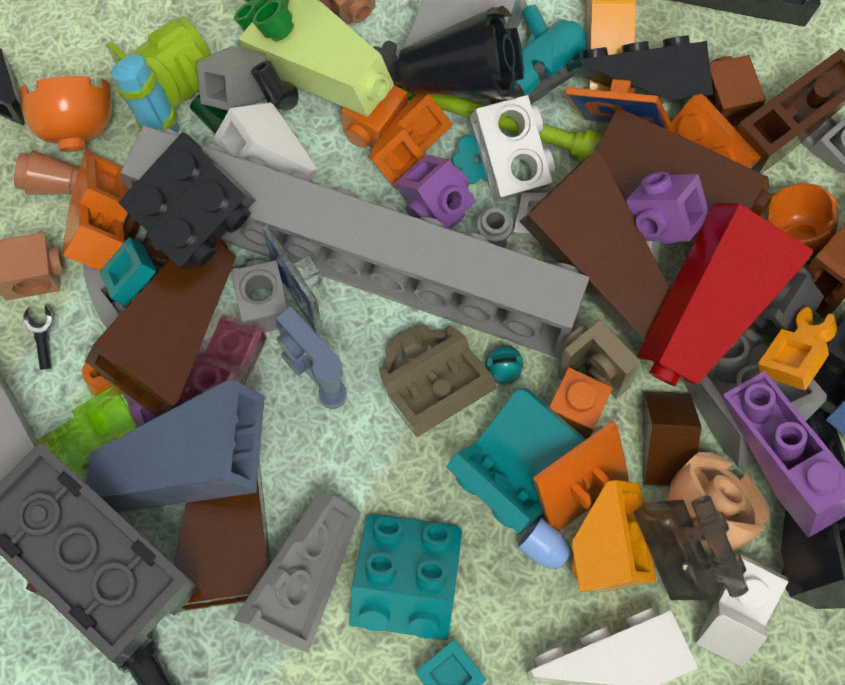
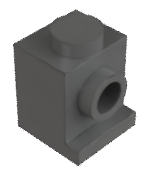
M802 267L752 323V326L759 334L776 337L781 329L795 332L797 329L796 317L803 308H811L812 314L815 313L824 295L811 280L812 275L808 270Z

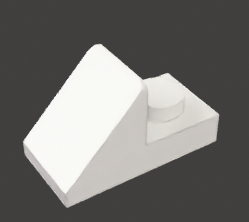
M740 554L695 641L696 644L742 667L766 641L768 634L765 626L789 582L787 577Z

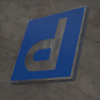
M269 224L263 226L262 230L270 261L276 260L283 284L313 331L317 335L322 334L318 301L311 291V288L322 281L318 275L320 273L319 268L311 256L294 264Z

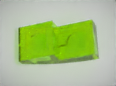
M112 386L72 410L74 418L37 439L36 443L38 445L42 442L76 475H79L88 469L90 452L139 426L117 388Z

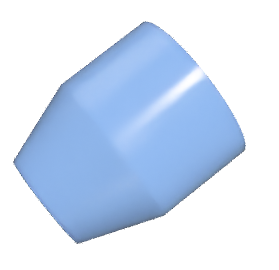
M542 517L535 521L517 546V549L536 564L558 570L571 554V549L561 532Z

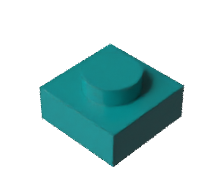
M130 237L100 270L110 298L124 306H127L137 293L143 290L156 273V269L145 246Z
M455 639L415 671V675L423 685H482L487 680Z

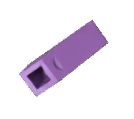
M764 371L724 393L722 398L775 495L806 536L809 538L845 517L844 467L769 375Z

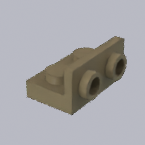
M600 319L589 329L585 325H581L565 339L563 345L566 348L560 356L561 363L558 377L563 380L568 367L578 371L585 366L588 369L585 374L613 387L610 394L617 399L630 388L641 361Z

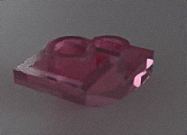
M220 318L205 355L197 354L180 400L187 402L229 380H235L244 385L266 342L267 336L263 330Z

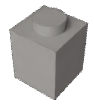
M230 46L196 61L201 104L229 111L230 108L248 106L265 98L251 73L256 65L266 61L265 53Z

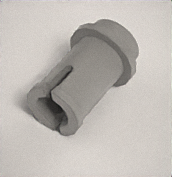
M488 208L478 217L476 224L477 232L486 237L491 244L506 248L507 239L512 234L513 220L509 213L503 209Z

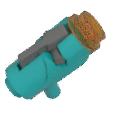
M530 5L522 11V16L532 35L528 38L527 46L522 49L524 78L515 80L514 90H522L519 97L529 96L530 104L535 103L549 94L551 90L573 77L575 74L567 71V64L581 57L580 52L587 50L586 34L578 23L558 19L548 28L536 5ZM489 99L492 104H496V103H499V102L507 101V100H494V99Z

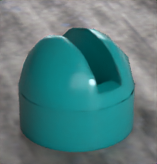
M501 345L489 352L485 367L494 377L495 383L507 385L515 382L520 377L523 359L519 351L512 346ZM514 358L516 362H503L493 365V360Z

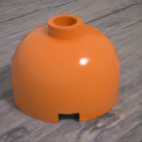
M67 76L38 80L37 90L31 92L28 91L27 85L21 86L19 96L24 121L34 135L44 142L58 144L59 151L61 152L85 150L86 142L98 138L108 128L113 107L111 84L107 80L101 79V88L91 86L90 77Z

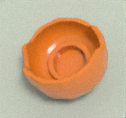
M805 182L788 185L773 195L768 206L767 221L814 250L813 252L821 251L837 231V201L830 192L820 185Z

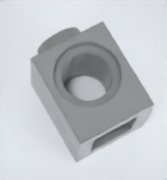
M252 260L243 264L239 269L231 270L240 316L247 337L278 330L275 318L288 308L276 260L270 262L266 260ZM259 289H269L272 291V294L263 301L250 299L251 295Z

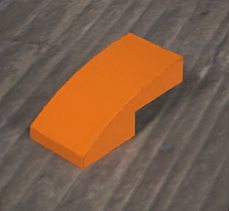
M416 94L382 133L368 158L393 188L398 190L394 183L425 156L424 152L449 130L453 124L430 94Z

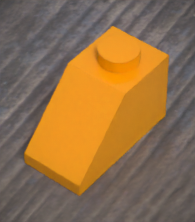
M619 480L606 482L573 538L574 557L572 559V570L578 581L580 592H609L657 582L639 483Z

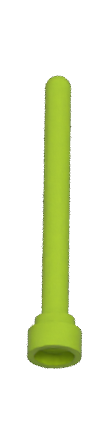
M408 92V99H412L417 93ZM431 95L442 110L467 118L471 116L475 109L487 106L462 97ZM507 116L499 118V128L518 134V124L513 118ZM543 123V131L539 132L541 142L571 151L570 156L577 157V163H580L594 152L603 133L588 129L587 132L579 130L575 134Z

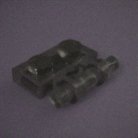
M702 496L692 501L691 505L696 514L694 518L690 517L684 500L645 502L633 512L670 600H711L721 590L718 582H724L730 597H739L749 591L743 575L746 572V566L741 554L733 551L726 534L729 530V525L724 513L716 510L711 496ZM701 541H707L713 558L707 557Z

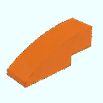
M88 150L85 151L82 157L70 200L64 234L63 256L100 271L125 242L123 221L128 212L118 202L128 192V189L120 174L123 166Z

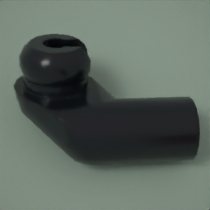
M271 61L262 62L252 69L251 73L268 103L271 102L276 109L283 111L291 110L295 107L298 101L296 86L281 80Z

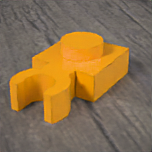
M803 308L796 317V331L780 330L758 362L759 372L765 371L774 381L806 390L829 356L827 342L832 340L837 333L835 315L828 314L824 322L819 325H812L814 319L811 308Z

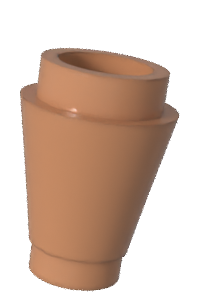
M34 150L30 154L20 153L15 166L14 186L17 189L25 190L26 195H71L79 168Z

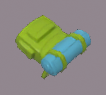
M184 16L178 20L173 19L158 30H154L148 35V41L138 47L131 55L127 56L112 41L106 45L116 63L111 71L116 89L133 112L140 131L144 125L159 131L162 128H167L178 133L179 125L176 121L177 116L174 110L182 102L199 92L196 61L211 55V52L197 29Z

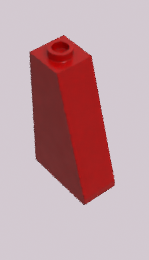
M714 203L636 357L652 366L649 371L650 375L669 385L676 386L678 380L698 385L804 266L814 250L740 203Z

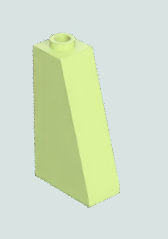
M289 0L288 10L292 13L291 21L294 23V28L288 36L280 41L265 38L253 22L239 36L238 41L243 49L265 53L266 61H271L281 80L290 82L298 88L366 117L371 114L394 86L381 54L319 0Z

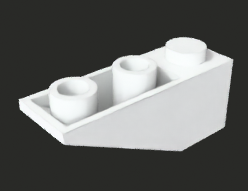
M650 608L627 618L626 622L629 628L614 635H611L608 627H605L580 638L583 645L581 649L565 655L561 646L535 657L534 660L537 667L531 669L527 676L529 681L562 685H662L698 669L672 611L670 610L657 616L654 608Z

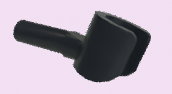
M45 304L47 322L43 324H37L32 321L30 306L23 315L25 327L34 334L40 370L52 369L47 329L54 319V312L48 304Z

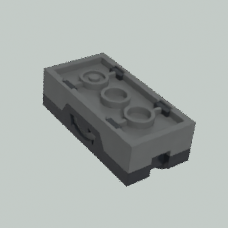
M42 442L0 481V555L111 662L127 668L152 641L147 634L168 612L175 616L199 590L187 576Z

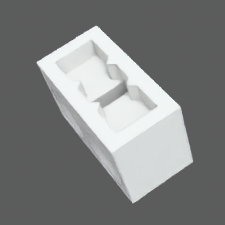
M528 95L475 109L469 118L494 202L522 195L524 192L540 190L553 183L551 175L555 174L554 160L549 149L543 150L539 132L543 131L541 114L536 105L531 106ZM500 117H511L517 122L519 132L516 137H508L500 131L498 126ZM514 159H521L529 165L531 175L528 181H521L513 176L511 163Z

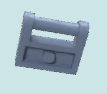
M289 306L275 318L280 333L276 340L284 350L281 356L298 376L305 372L319 387V399L323 406L329 409H337L347 399L346 387L340 380L343 375L342 362L299 314Z

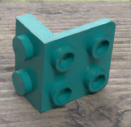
M521 388L514 392L477 442L457 452L446 468L456 476L458 484L465 491L477 495L492 509L494 517L501 524L508 528H513L520 534L544 514L533 477L586 439L531 390Z
M381 514L367 516L352 583L349 626L361 627L370 631H388L415 635L424 639L448 640L462 540L461 528L451 524Z

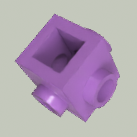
M426 154L394 183L408 203L405 209L409 216L418 219L421 217L436 219L444 224L447 229L460 223L465 216V212L476 203L467 188L469 186L467 177L449 159Z
M667 172L652 173L641 181L638 188L626 200L636 221V226L643 234L645 240L660 241L663 244L690 241L702 227L709 214V208L698 174L669 175Z

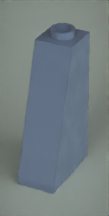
M235 380L225 381L90 452L86 484L116 512L256 493L265 396Z

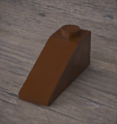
M842 48L739 123L736 131L761 156V159L751 169L761 174L788 155L845 106V51Z

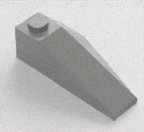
M750 329L740 336L698 385L683 381L711 432L738 468L756 458L722 397L724 393L760 374L758 362L768 347L761 343V336ZM814 379L806 390L774 381L805 421L826 401V393Z

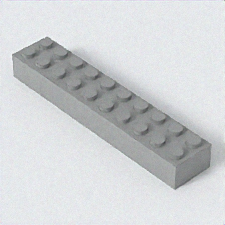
M143 125L120 172L128 191L180 135L179 133L167 128H162L159 131ZM212 143L200 145L256 200L248 208L251 212L248 220L235 232L230 233L227 231L222 236L221 240L225 243L270 258L264 235L265 232L285 264L560 359L561 354L566 348L563 342L571 334L590 279L589 276L580 274L574 266L565 263H555L553 265L536 259L532 253L525 249L517 247L506 249L491 244L486 237L478 233L466 232L462 234L447 229L444 224L430 217L418 219L403 214L394 205L386 202L374 204L359 199L353 192L342 187L329 189L315 184L309 177L301 173L290 172L285 174L276 171L259 159L247 157L244 160L229 155L224 149ZM271 249L272 254L274 255V257L276 258V260L279 261L278 258L276 257L275 253H274L273 250Z

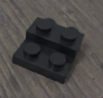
M182 132L118 203L147 231L145 235L179 268L192 270L194 267L197 269L203 267L214 257L218 251V247L215 244L227 231L230 233L235 232L248 220L251 215L248 208L256 200L188 134Z

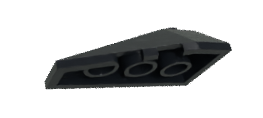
M819 407L806 422L845 469V451L837 429L826 421L830 413ZM785 508L781 543L784 568L781 574L786 576L789 581L785 588L789 593V597L815 609L845 608V517L808 538Z

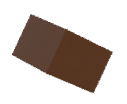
M643 393V485L670 487L671 481L677 472L698 453L702 426L691 394Z

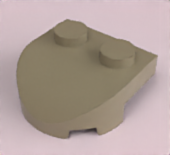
M426 325L416 326L402 332L386 347L387 357L383 367L379 368L380 377L391 404L416 437H419L497 389L494 377L469 349L466 337L460 331L448 326L447 332L430 331Z

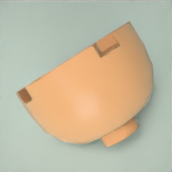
M698 452L672 479L667 499L671 519L679 536L690 544L714 553L735 551L744 547L766 528L763 524L770 518V511L766 500L754 481L747 474L739 480L732 472L727 470L733 463L722 456L711 452Z

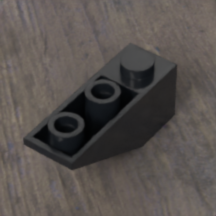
M689 35L664 39V47L649 49V42L643 41L623 45V53L608 55L607 47L584 50L580 52V60L567 64V71L610 88L613 79L631 81V88H635V94L658 96L662 104L689 100L698 94H703L704 96L714 95L707 41L690 43Z

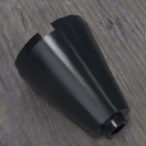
M504 6L492 7L402 48L399 58L395 59L394 73L398 84L403 85L409 93L494 100L516 99L520 96L522 90H514L515 80L524 78V65L517 27L508 29L504 19L505 17L512 16L511 13Z

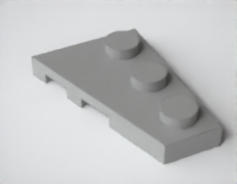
M319 492L233 620L292 648L309 653L361 512L335 495Z

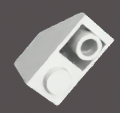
M271 102L230 108L213 137L216 144L229 155L244 160L247 157L259 159L265 162L271 169L285 174L297 172L312 180L318 171L310 156Z

